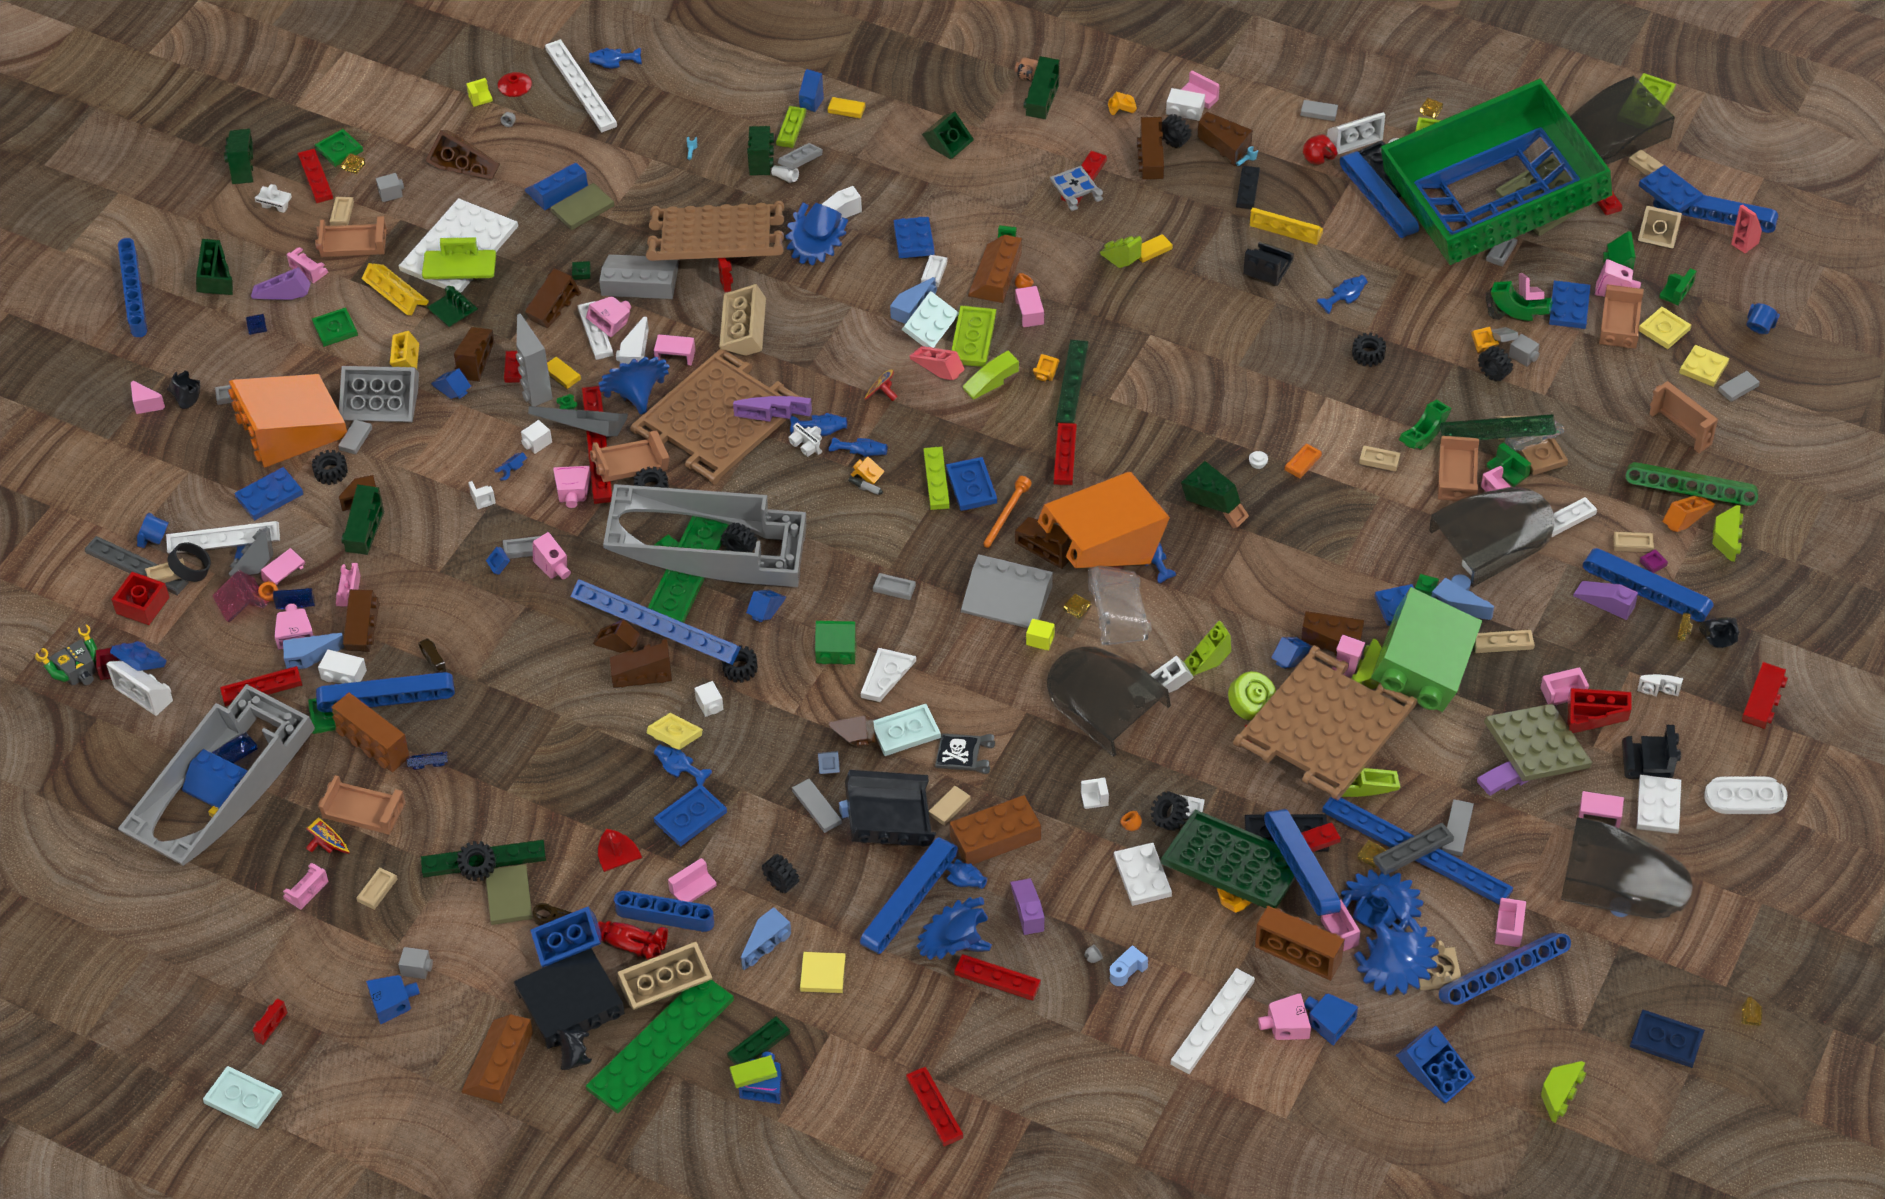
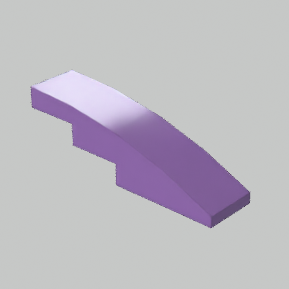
M768 396L733 402L734 416L769 422L772 416L790 419L792 414L810 416L812 412L811 398Z
M1510 761L1477 778V783L1489 796L1502 788L1506 791L1517 783L1521 786L1528 782L1521 780Z

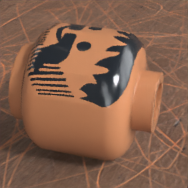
M1024 57L1020 62H1017L1015 72H1017L1018 78L1032 82L1038 61Z

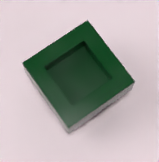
M590 261L572 262L573 280L591 279Z

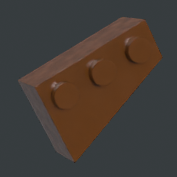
M554 268L547 275L542 287L537 290L532 302L527 305L525 313L531 321L549 328L561 315L560 311L565 306L569 307L572 304L570 300L575 295L579 296L581 291L572 276Z
M471 327L454 353L455 369L459 368L467 380L480 382L495 343L492 329Z
M667 639L661 640V644L652 647L650 644L646 645L643 650L637 652L630 650L610 657L613 688L672 681Z

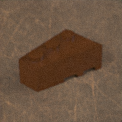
M1206 112L1198 121L1197 137L1212 149H1217L1222 157H1227L1231 160V164L1235 166L1236 162L1243 157L1252 145L1253 130Z
M1141 117L1140 137H1137V148H1140L1138 149V160H1141V162H1138L1139 172H1142V179L1164 178L1162 117Z
M1028 517L1015 530V544L1063 569L1069 562L1066 555L1072 540L1059 525L1053 524L1051 532L1046 533L1037 522L1038 519Z
M349 589L343 645L347 651L370 652L371 645H374V630L380 603L373 590Z
M1306 611L1301 640L1312 646L1315 645L1321 650H1330L1337 656L1336 649L1342 635L1359 641L1362 640L1364 620Z

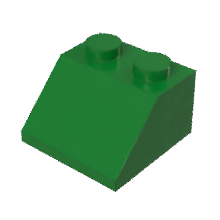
M1627 231L1607 244L1606 252H1603V263L1608 259L1632 270L1634 269L1636 256L1631 231Z
M816 621V663L855 664L857 648L855 621Z

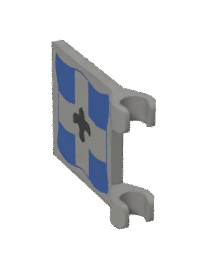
M1082 166L1050 177L1051 182L1066 200L1071 211L1078 209L1076 206L1078 200L1076 198L1088 193H1092L1096 202L1103 200L1101 196L1103 191L1095 185Z

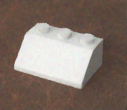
M1385 113L1373 114L1328 129L1327 137L1335 145L1338 154L1383 140Z
M111 661L106 664L114 688L155 716L173 701L170 687L165 683L161 684L153 675L146 674L143 670L137 671L123 661Z

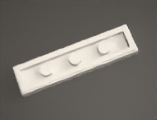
M593 301L577 305L593 354L595 359L598 360L613 356V350L607 334L586 318L589 304L595 302Z

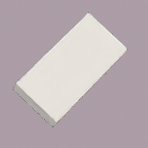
M930 255L921 278V283L934 277L936 286L939 287L948 262L947 257Z

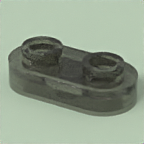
M1490 288L1485 293L1488 314L1491 318L1500 320L1506 313L1494 302L1491 295L1492 288Z

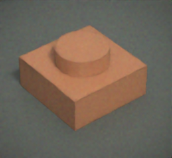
M1241 503L1229 514L1223 512L1232 528H1237L1249 517Z

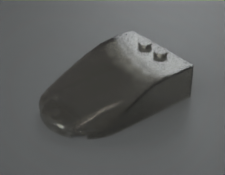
M1634 75L1607 87L1570 116L1605 164L1613 163L1639 150L1671 138L1675 117Z
M1507 487L1469 496L1431 515L1429 531L1431 534L1439 529L1443 532L1472 570L1471 586L1474 587L1545 547L1552 537L1555 517L1550 504L1540 494L1527 488Z
M1080 647L1070 650L1054 662L1048 673V693L1055 707L1113 757L1117 755L1114 740L1156 702L1160 701L1167 708L1171 706L1167 688L1134 663L1102 648Z
M1577 817L1561 900L1652 919L1670 917V914L1678 910L1682 911L1686 907L1691 897L1693 884L1688 870L1681 862L1625 830L1598 821Z

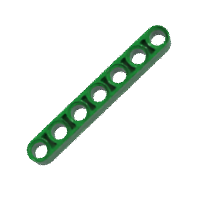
M1638 462L1628 465L1626 471L1627 481L1636 485L1747 506L1754 505L1758 500V488L1749 483ZM1637 470L1640 475L1632 476L1630 471ZM1657 474L1659 478L1652 480L1649 478V475ZM1670 477H1675L1678 480V482L1670 483L1668 479ZM1695 481L1697 485L1690 487L1687 485V482ZM1712 484L1716 486V489L1710 491L1706 486ZM1728 488H1733L1735 490V493L1727 494L1725 490ZM1746 492H1753L1755 496L1748 498L1744 494Z

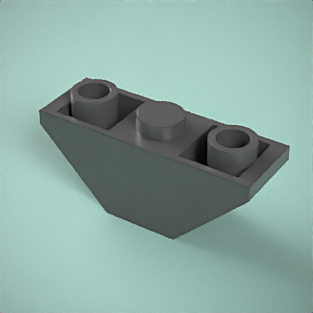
M266 526L263 531L259 529L252 537L255 539L252 545L247 544L241 551L244 555L240 560L236 558L229 566L232 568L229 572L230 576L259 574L274 555L270 528Z

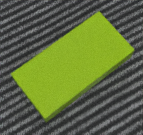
M771 1055L730 1067L736 1088L778 1077Z

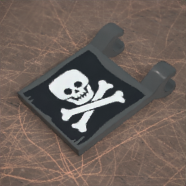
M942 733L935 767L973 770L982 774H988L990 772L989 761H977L980 745L986 748H994V735L972 736Z

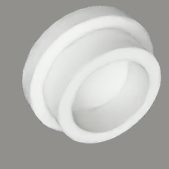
M1255 451L1250 454L1249 462L1252 467L1261 469L1267 464L1268 456L1264 452Z

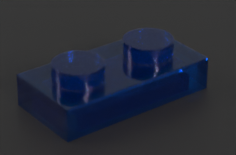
M312 588L273 591L276 609H285L288 604H295L297 607L315 606Z
M245 732L212 753L234 764L257 750L258 747Z
M448 751L408 756L407 767L422 769L425 768V765L433 764V767L444 766L445 762L449 760Z

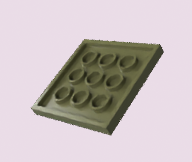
M1552 155L1545 159L1535 170L1544 179L1561 163ZM1527 170L1497 188L1496 194L1502 198L1537 182ZM1564 170L1547 186L1551 190L1573 179ZM1539 189L1522 198L1525 201L1544 193V191ZM1513 200L1506 204L1509 207H1512L1519 203L1516 200ZM1587 207L1533 229V231L1538 236H1541Z
M1553 704L1486 716L1484 723L1523 782L1588 769L1592 765V761L1572 731H1569V727Z

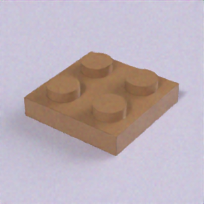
M1552 434L1517 444V450L1520 455L1531 462L1530 471L1532 475L1567 466L1568 459Z

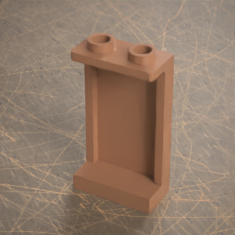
M377 217V224L326 226L325 221L320 220V226H317V236L319 238L315 240L316 250H319L321 257L385 254L387 233L385 217Z
M1607 284L1599 344L1636 349L1644 289Z
M1668 381L1658 385L1653 391L1650 415L1653 417L1661 412L1696 439L1694 450L1698 453L1712 445L1718 419Z
M657 430L651 431L649 439L604 448H599L596 442L593 443L592 450L590 451V458L592 462H595L597 474L601 475L603 482L637 476L636 473L638 471L641 473L642 468L647 470L649 466L650 469H653L654 466L657 467V470L659 468L662 471L668 470L670 458Z
M1441 436L1438 479L1439 500L1476 502L1478 493V438Z
M336 775L332 782L328 783L327 792L319 801L322 818L389 835L405 805L404 794L401 790L395 789L393 795L342 783L340 777Z

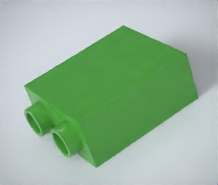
M1410 587L1396 608L1371 679L1381 682L1382 687L1386 690L1401 692L1409 697L1416 698L1417 702L1426 709H1437L1443 712L1458 691L1482 620Z

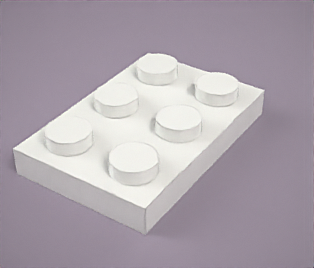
M1640 775L1636 829L1678 834L1681 780Z
M1154 843L1114 852V859L1132 906L1172 897V891L1162 864H1160L1161 862Z

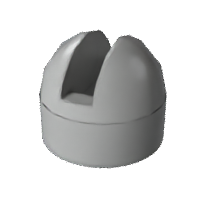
M506 112L501 117V123L506 127L513 126L516 120L512 112Z
M1094 944L1085 951L1084 955L1090 963H1096L1103 959L1101 952Z

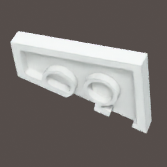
M878 648L862 688L861 698L880 702L916 662V656Z

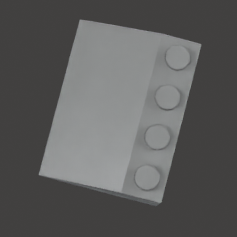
M608 255L602 267L599 280L601 296L673 299L680 259L651 261L646 256Z
M518 314L516 344L518 353L516 358L520 364L518 371L522 376V379H520L524 389L522 395L526 402L529 401L532 406H537L553 399L545 348L523 316Z
M342 366L339 412L343 420L413 422L418 394L419 372L415 367Z
M978 554L972 569L961 612L1028 628L1032 619L1040 620L1052 589L1053 572Z

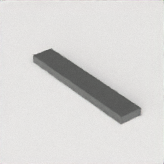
M98 536L85 548L87 554L128 573L135 572L147 576L145 569L158 565ZM181 578L166 582L165 584L168 592L178 596L189 581Z

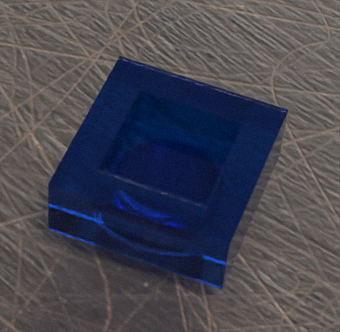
M264 314L246 317L249 335L267 332Z

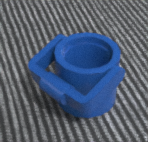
M1752 304L1747 316L1748 321L1746 325L1756 333L1768 334L1771 328H1775L1780 314L1768 305Z
M148 513L137 535V547L145 548L148 541L160 545L169 522L155 517L152 513Z

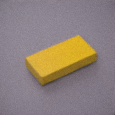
M832 97L828 106V113L861 119L866 106L865 102Z
M1161 234L1142 243L1139 260L1142 263L1172 250L1173 245Z
M554 357L547 362L549 375L566 389L581 380V375L558 357Z

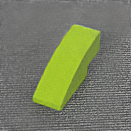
M1008 350L975 373L965 383L963 389L974 400L1003 385L1005 378L1019 372V361Z
M1364 768L1341 797L1372 796L1399 790L1400 783L1397 771Z

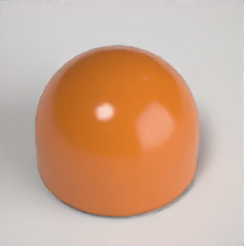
M1019 273L1015 278V286L1018 289L1031 287L1034 283L1024 273Z
M264 582L260 585L258 592L263 601L272 602L277 598L278 588L276 584Z
M1130 811L1121 818L1120 823L1126 830L1135 831L1141 827L1142 819L1137 811Z

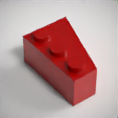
M1766 662L1762 663L1743 713L1742 722L1763 729L1766 728L1767 723H1772L1775 715L1772 712L1773 708L1779 705L1782 696L1779 693L1781 688H1785L1788 677L1785 676L1786 669Z
M1571 688L1568 696L1569 731L1577 733L1628 721L1632 710V693Z

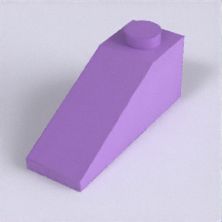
M298 267L254 285L251 297L252 299L283 300L302 298L308 294L311 282Z
M1582 581L1573 596L1627 620L1635 608L1638 592L1620 584Z
M1031 878L1010 882L1023 934L1043 932L1044 914Z

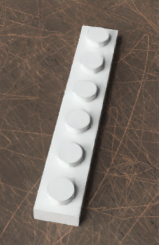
M272 521L166 534L167 553L170 554L178 544L184 542L196 544L204 550L251 545L255 541L252 538L259 529L263 531L266 526L270 528L271 541H280L279 522Z
M1237 968L1173 1056L1171 1065L1187 1074L1191 1073L1253 985L1254 977Z

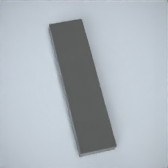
M1440 823L1374 856L1373 861L1382 873L1387 875L1453 842L1454 836L1443 823Z

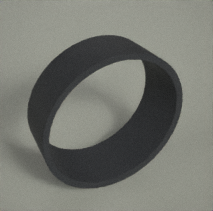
M189 542L178 544L168 555L167 559L168 565L174 574L191 582L203 580L211 565L208 553L200 546ZM185 551L195 555L203 562L205 569L194 570L186 567L180 562L176 552Z

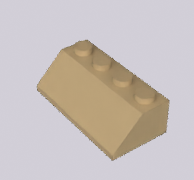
M757 284L724 294L719 346L722 350L745 356L762 351L766 297Z
M697 942L618 972L619 985L633 1010L712 980L711 973Z

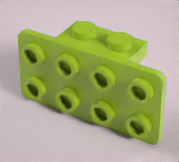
M476 237L440 238L441 251H426L424 253L423 279L494 277L496 251L478 250Z

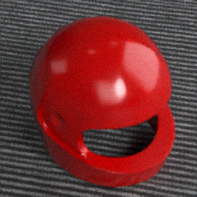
M1323 134L1309 138L1303 146L1304 158L1313 165L1324 164V157L1333 160L1338 155L1335 145Z

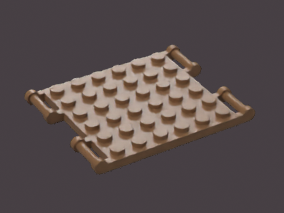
M776 201L774 204H739L738 206L724 204L717 207L705 205L703 207L687 206L685 208L669 207L667 209L653 206L650 209L651 220L649 221V228L652 230H662V238L658 239L656 236L648 237L647 244L649 247L646 251V258L655 261L781 255L784 250L782 245L784 234L780 230L770 234V225L783 224L784 216L782 211L784 210V203ZM770 213H775L774 217H770ZM770 243H775L773 247H770ZM656 247H661V251L656 252Z
M720 349L632 424L630 431L641 435L645 439H649L650 432L642 427L645 425L653 431L657 430L663 445L668 440L692 455L685 463L687 468L690 470L694 469L709 479L710 483L716 485L723 475L787 420V418L772 416L770 422L734 416L733 402L756 397L782 396L779 393L784 396H803L796 395L785 388L784 384L779 381L769 388L748 375L752 369V364L743 362L727 350ZM698 461L703 462L704 464H706V465L709 466L710 468L714 469L715 472H714V473L710 472L709 470H707L706 468H704L703 466H701V465L698 464L697 462H698Z
M1314 645L1308 655L1245 729L1235 737L1233 744L1238 747L1242 746L1255 753L1267 763L1277 755L1305 770L1306 773L1302 778V782L1316 786L1332 795L1331 797L1338 801L1412 711L1417 703V699L1412 696L1408 697L1400 692L1386 690L1382 687L1381 682L1377 689L1373 691L1343 674L1348 669L1349 663L1333 658L1320 651V648ZM1317 657L1318 659L1336 667L1337 669L1335 671L1314 659ZM1385 693L1406 705L1402 706L1383 696V694Z

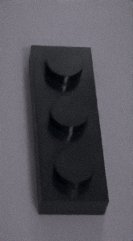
M1242 166L1236 208H1254L1260 167Z

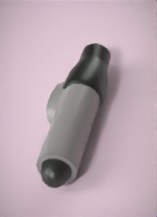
M850 476L848 479L849 482L861 490H868L877 495L883 494L881 488L860 478Z

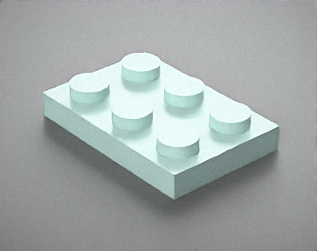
M930 291L902 328V331L922 346L934 348L959 312Z
M927 704L874 720L875 737L884 756L941 738V733Z
M227 1066L205 1095L203 1101L204 1104L258 1129L282 1097V1093L278 1089Z

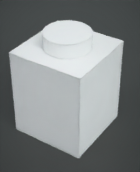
M539 420L521 431L522 445L534 454L552 443L550 429Z
M713 681L695 687L696 701L705 717L723 710L722 697Z

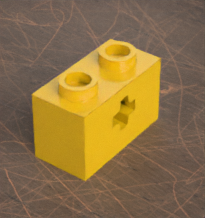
M410 331L394 334L392 336L390 365L392 367H415L417 369L419 342Z

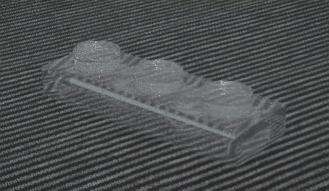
M1553 420L1506 437L1505 443L1515 451L1523 450L1529 445L1539 444L1543 440L1556 438L1559 434L1565 433L1564 426Z

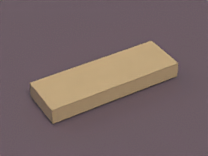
M1531 630L1488 632L1477 634L1474 650L1475 653L1534 649L1535 644Z

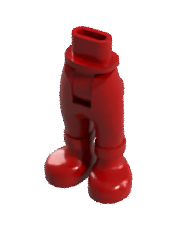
M598 922L601 931V941L607 942L613 947L635 953L638 956H645L647 960L660 956L661 950H664L666 947L668 929L665 927H659L655 934H652V932L644 931L626 923Z

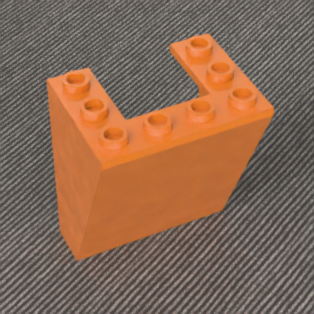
M319 374L229 381L231 389H228L231 399L234 400L231 404L234 411L237 412L235 414L238 425L242 424L244 430H248L250 436L253 437L250 441L254 450L256 449L254 451L257 462L261 461L264 468L340 440L347 433L346 424Z
M1126 472L1044 504L1037 522L1046 533H1050L1053 524L1058 523L1072 540L1066 555L1067 559L1075 568L1150 564L1170 517L1132 472ZM1074 550L1077 551V558H1076V560H1075L1074 555H1073Z

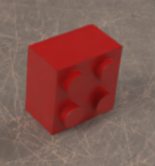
M131 572L111 600L116 614L150 625L170 597L164 582Z

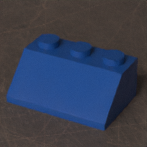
M573 163L525 188V192L545 211L587 187L586 171L577 163Z
M203 749L190 762L182 790L219 809L248 770Z
M589 906L530 930L542 968L601 944V931L597 918Z

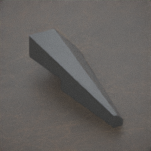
M529 406L528 414L605 436H618L628 417L627 413Z

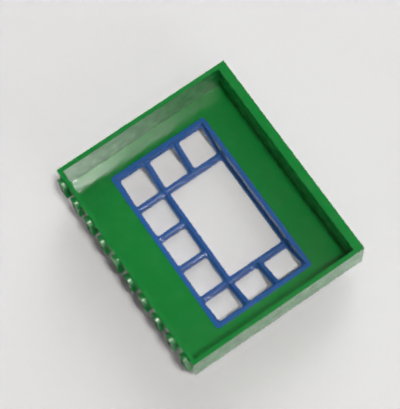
M1541 78L1381 146L1384 172L1449 265L1460 262L1612 196L1611 170ZM1541 137L1549 148L1530 163L1523 152ZM1553 153L1561 165L1542 179L1535 168ZM1514 156L1519 157L1537 182L1467 213L1447 187L1449 184ZM1566 170L1573 180L1550 190L1547 185ZM1423 188H1440L1447 197L1429 198ZM1539 189L1544 191V193L1525 201L1522 198ZM1513 200L1519 203L1500 212L1496 209ZM1435 205H1453L1459 214L1441 215ZM1491 211L1493 214L1474 223L1471 221L1472 218ZM1447 222H1465L1467 226L1453 232Z

